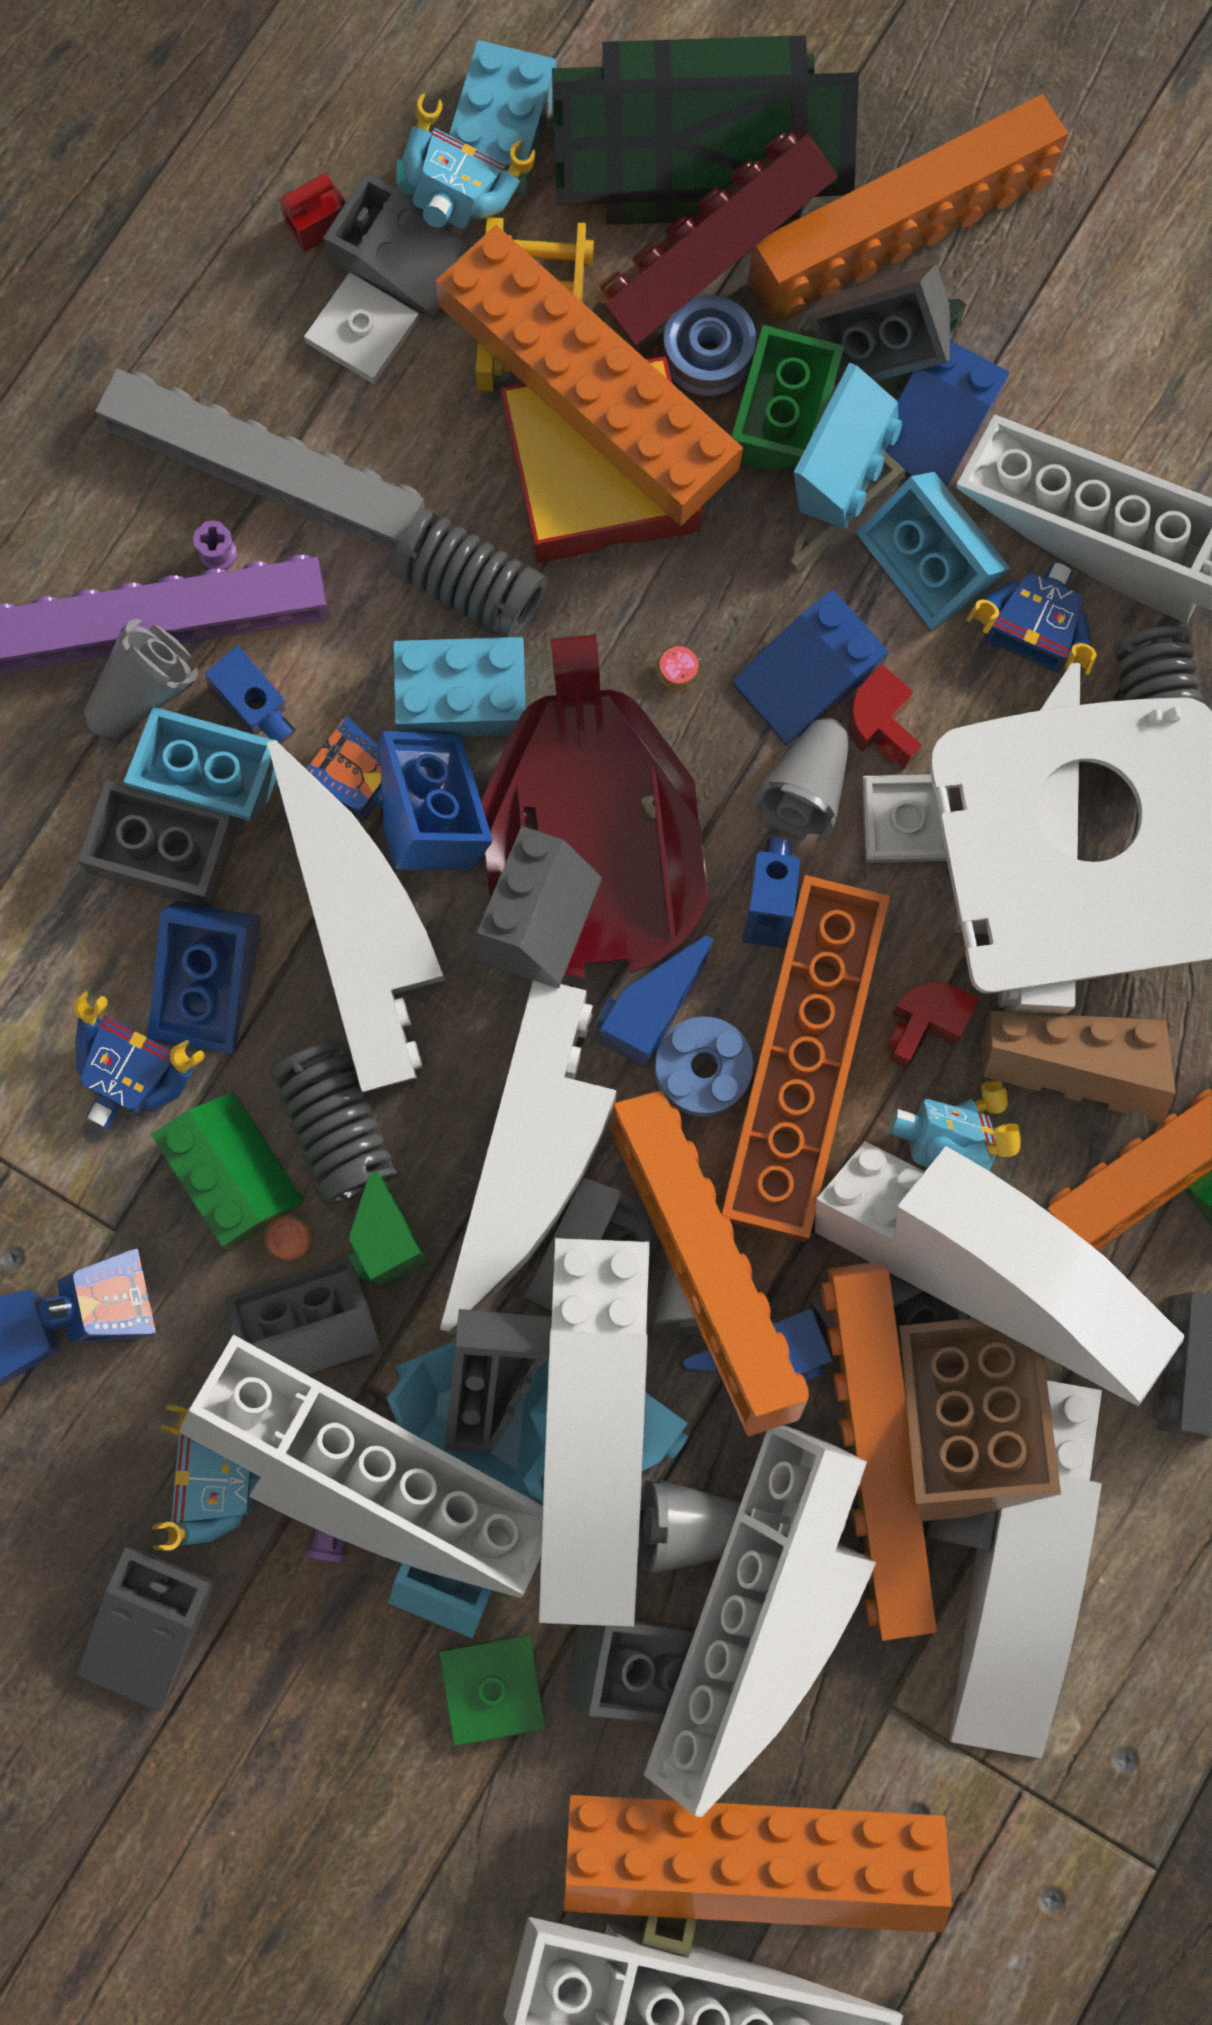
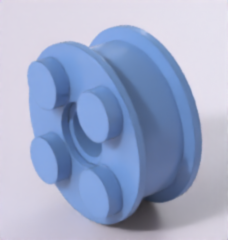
M700 295L692 298L668 318L665 326L663 357L666 356L671 380L682 390L700 397L721 396L739 387L747 378L753 362L756 344L754 324L748 313L731 299L719 295ZM710 341L715 343L718 348L706 350L700 344Z
M694 1017L673 1027L662 1040L655 1062V1077L659 1090L664 1091L670 1105L674 1104L678 1111L694 1117H712L731 1109L743 1097L753 1073L752 1052L744 1036L733 1025L714 1017ZM701 1056L710 1058L716 1066L715 1074L709 1078L696 1076L691 1069V1063L694 1059Z

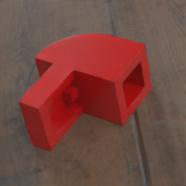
M883 664L858 689L849 712V732L854 744L861 752L874 741L877 744L878 752L885 760L892 764L897 762L905 769L916 758L922 744L894 719L908 706L914 692Z
M941 982L925 983L911 989L903 996L891 1013L907 1022L903 1024L898 1021L887 1045L894 1049L889 1060L905 1067L910 1062L924 1031L955 1044L961 1038L979 998L953 985Z

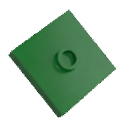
M530 1634L439 1651L454 1746L546 1729Z

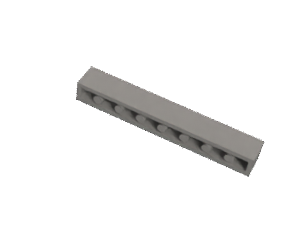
M117 368L95 410L103 429L392 553H394L401 536L412 519L425 508L424 498L410 486L399 484L396 487L383 481L380 475L370 469L360 468L356 470L345 465L342 459L332 453H316L307 449L304 443L292 436L285 435L281 438L269 433L266 427L254 420L247 419L245 422L231 417L230 413L219 405L208 403L205 406L194 401L189 394L179 388L171 387L168 390L156 385L150 377L138 371H133L130 374Z

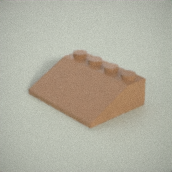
M975 1318L900 1326L915 1500L921 1521L971 1517L1060 1495L1061 1489L1044 1355Z

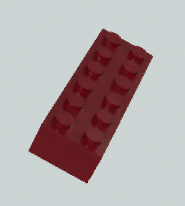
M782 132L774 137L763 148L767 153L765 156L754 163L748 160L730 175L734 182L725 189L719 191L718 188H715L706 194L697 203L700 208L697 213L687 219L684 215L678 218L664 231L667 235L666 239L658 245L653 246L650 243L643 247L631 259L635 265L625 273L614 272L599 285L602 292L595 299L627 340L635 345L641 342L838 178L808 133L790 132L786 135Z

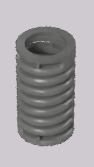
M423 508L412 519L401 536L391 559L390 574L407 584H413L420 592H427L428 596L432 599L441 600L442 604L447 608H455L456 613L463 617L468 616L470 621L476 625L483 624L485 630L490 633H497V636L500 638L519 637L531 621L544 596L548 584L547 576L530 566L522 569V563L518 559L514 558L508 561L509 557L506 552L499 550L494 553L495 548L489 542L481 544V540L477 535L471 534L467 536V531L461 526H456L451 530L452 523L448 518L442 517L440 519L441 515L434 512L431 508ZM525 604H528V606H527V608L525 609L524 613L522 614V616L520 617V619L517 621V619H518V617H519V615H520V613H521V611H522L524 605H525ZM502 609V612L497 616L498 610Z
M1181 626L1154 627L1129 634L1115 642L1113 650L1116 661L1120 663L1117 673L1118 677L1122 680L1120 683V690L1124 695L1122 701L1187 697L1202 702V694L1196 690L1200 683L1198 676L1193 674L1196 672L1197 666L1196 661L1191 659L1194 656V650L1190 644L1191 633L1188 628ZM1172 638L1173 640L1138 649L1139 645L1154 639Z
M339 1040L319 1044L300 1051L280 1061L269 1071L274 1083L280 1090L279 1096L281 1101L287 1104L285 1111L287 1116L293 1120L292 1129L297 1135H300L298 1144L302 1150L306 1151L304 1159L309 1166H313L310 1174L315 1181L321 1182L317 1184V1191L324 1206L344 1202L362 1195L368 1176L376 1171L379 1172L386 1183L398 1176L390 1161L391 1156L386 1150H376L384 1144L383 1136L377 1133L369 1135L377 1129L378 1124L373 1118L364 1119L370 1115L371 1107L366 1102L358 1103L364 1099L365 1093L361 1091V1087H353L359 1081L358 1076L354 1071H350L353 1063L348 1056H344L347 1054L345 1051L346 1046L343 1041ZM313 1085L307 1089L300 1090L304 1086ZM329 1115V1116H327V1117H325V1118H323V1119L317 1120L318 1118H320V1117H322V1116ZM339 1129V1130H337V1131H335V1132H333V1133H331V1134L324 1135V1134H326L327 1132H330V1131ZM349 1143V1144H347V1145H345V1146H343V1147H341V1148H339V1149L332 1150V1149H334V1148L337 1147V1146H340V1145ZM351 1160L342 1166H338L345 1161Z

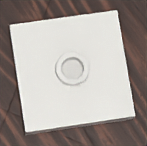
M349 272L307 331L304 339L305 343L375 385L420 321L419 313Z
M931 775L863 776L861 786L865 863L947 861L939 821L940 814ZM949 788V789H946V791H947V796H948V801H949V807H950V788Z

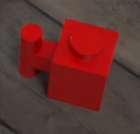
M326 172L279 198L283 220L304 252L324 242L325 234L346 203L337 187H334Z

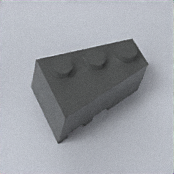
M459 1309L445 1450L491 1454L512 1419L515 1406L523 1394L526 1395L532 1386V1378L541 1364L544 1365L549 1357L551 1317Z

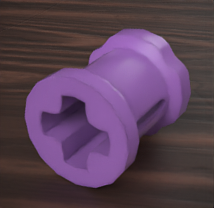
M207 521L195 530L193 542L204 567L208 570L224 569L227 571L236 562L238 554L229 529L224 527L221 522Z
M315 1529L312 1547L306 1550V1557L332 1562H346L347 1555L344 1553L345 1541Z

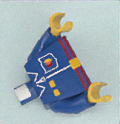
M1051 563L1044 578L1033 573H1027L1022 582L1010 581L987 595L984 600L977 601L966 619L969 623L972 619H976L984 624L985 627L982 632L988 633L985 641L1056 673L1059 672L1066 661L1065 669H1068L1071 663H1080V666L1085 669L1084 674L1089 675L1097 656L1096 651L1091 647L1092 640L1087 614L1080 609L1082 596L1067 589L1073 576V571L1060 563Z
M88 991L80 995L74 1002V1011L79 1017L75 1037L76 1071L80 1076V1084L98 1094L86 1118L109 1130L121 1107L141 1117L145 1112H154L178 1099L192 1073L191 1068L204 1060L205 1055L203 1051L200 1050L193 1054L191 1058H188L185 1053V1048L189 1044L188 1040L174 1046L170 1050L105 1015L100 1021L97 1016L106 1009L108 1005L107 999L104 996L98 998L94 1009L87 1003Z

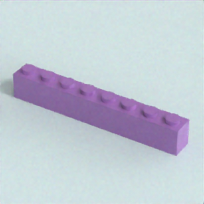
M294 555L288 557L285 562L274 564L252 562L246 564L243 569L232 571L209 569L202 572L201 576L189 578L175 575L167 576L160 579L159 583L147 585L134 582L119 585L116 590L104 592L92 589L82 590L75 593L74 597L62 599L49 596L34 599L31 604L19 606L7 603L0 604V674L109 656L122 628L128 621L134 619L142 620L138 626L148 630L153 624L161 627L176 638L180 644L329 620L330 616L323 574L318 556L310 558L307 555Z

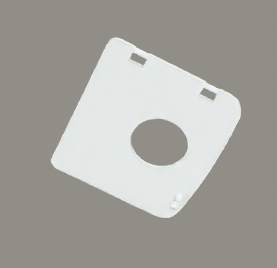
M1186 697L1110 701L1060 707L955 728L946 732L934 744L929 756V770L933 790L936 793L940 814L939 821L959 924H961L969 976L972 985L978 991L992 994L1212 961V711L1204 703ZM1075 762H1093L1110 768L1126 781L1136 798L1139 821L1134 839L1123 853L1101 862L1081 861L1061 852L1049 840L1039 819L1038 802L1043 784L1050 774L1058 768ZM959 787L964 810L950 812L946 789ZM985 920L990 945L977 946L972 922Z

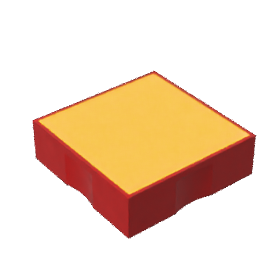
M666 356L647 360L672 383ZM519 384L501 388L502 410L514 464L520 475L524 511L536 564L593 553L614 544L626 542L644 543L700 531L701 507L680 526L528 386Z

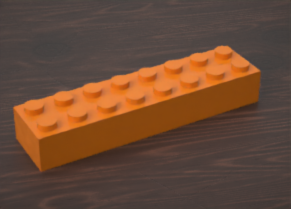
M1041 94L770 233L752 249L747 284L771 323L783 317L785 319L794 318L807 305L821 299L823 296L838 292L843 286L855 280L858 283L870 278L878 268L890 262L892 264L902 262L913 250L922 245L932 246L940 242L949 231L959 226L963 228L969 227L976 223L984 213L994 208L998 210L1004 209L1011 205L1019 195L1029 190L1035 192L1047 186L1053 179L1054 171L1062 156V150L1069 133L1044 94Z
M497 225L491 228L436 279L439 306L680 526L740 469L743 447Z
M808 875L803 877L720 1211L721 1215H726L732 1225L803 1243L810 1238L816 1213V1199L820 1195L890 900L889 895Z
M570 1795L564 1912L944 1933L952 1902L946 1820L943 1815L714 1803L702 1817H698L673 1800Z

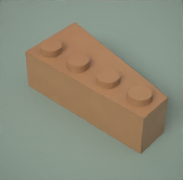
M990 1011L981 1040L983 1077L1036 1091H1041L1045 1087L1060 1091L1066 1099L1081 1102L1083 1097L1107 1103L1109 1110L1126 1113L1127 1109L1148 1114V1120L1159 1123L1164 1122L1176 1094L1167 1020Z

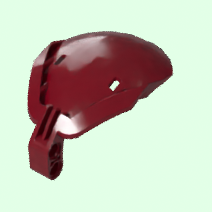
M596 634L551 639L556 695H548L535 700L523 711L481 800L493 840L485 852L489 898L491 899L521 826L526 827L525 819L527 814L524 813V809H535L538 825L537 831L565 840L602 877L601 884L565 975L585 979V964H603L628 960L630 974L659 962L681 945L697 926L709 904L695 780L648 715L633 698L623 692L611 689L600 690ZM653 796L652 805L655 808L656 818L645 820L643 817L642 798Z

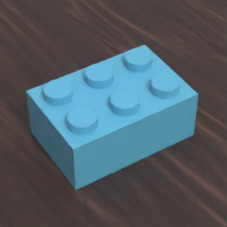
M477 40L449 135L507 164L505 171H508L511 166L510 149L517 141H522V147L516 158L527 160L531 152L535 150L536 162L552 107V68H557V59ZM533 169L528 173L519 175L517 179L520 180V183L515 192L526 195Z
M523 637L394 641L395 724L397 732L460 734L461 737L511 736L520 716L526 709Z

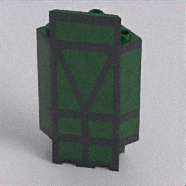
M806 35L602 42V67L552 68L557 205L605 204L606 225L673 223L683 215L687 219L700 210L697 203L706 194L715 188H718L719 191L725 189L734 182L730 175L748 160L754 163L765 156L767 153L763 149L764 146L782 132L786 135L790 132L808 133L837 174L838 178L815 197L844 196L855 190L859 72L815 74L814 53H807ZM803 207L788 219L801 218Z

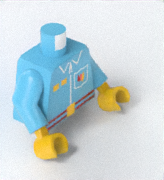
M425 93L422 94L415 107V116L418 123L416 127L412 126L402 160L408 184L415 188L412 202L416 207L424 210V220L435 228H441L448 222L460 229H464L474 219L482 220L501 213L520 183V180L517 179L519 175L528 173L533 169L535 150L531 152L527 160H519L516 156L521 150L522 141L515 142L510 149L511 166L508 171H505L507 164L434 128L432 133L429 132L430 125L437 122L440 116L442 101L439 99L434 113H427L422 108Z
M991 1080L982 1084V1099L975 1102L971 1098L957 1106H952L926 1099L922 1101L917 1115L896 1109L888 1129L889 1135L908 1140L913 1161L927 1168L945 1146L990 1171L997 1154L1001 1157H1012L1019 1152L1021 1147L1020 1130L1017 1124L1001 1125L993 1131L989 1115L982 1113L984 1111L991 1114L1002 1113L1008 1106L1007 1090L1003 1088L1002 1082L997 1080Z
M170 1404L165 1409L179 1413L178 1423L173 1427L161 1425L163 1430L179 1435L171 1522H159L152 1526V1529H166L169 1535L168 1541L164 1545L153 1546L155 1550L159 1551L175 1549L179 1544L184 1546L212 1542L239 1527L243 1515L252 1513L253 1498L249 1497L260 1477L178 1432L189 1410L175 1404Z

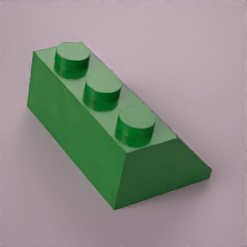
M766 325L762 326L732 438L743 447L740 464L767 471L797 466L830 401L844 345Z
M234 1092L189 1109L150 1134L220 1245L229 1251L305 1202Z
M378 1171L370 1174L349 1236L354 1249L348 1252L347 1255L359 1277H362L367 1283L374 1282L379 1287L384 1288L429 1264L389 1185Z

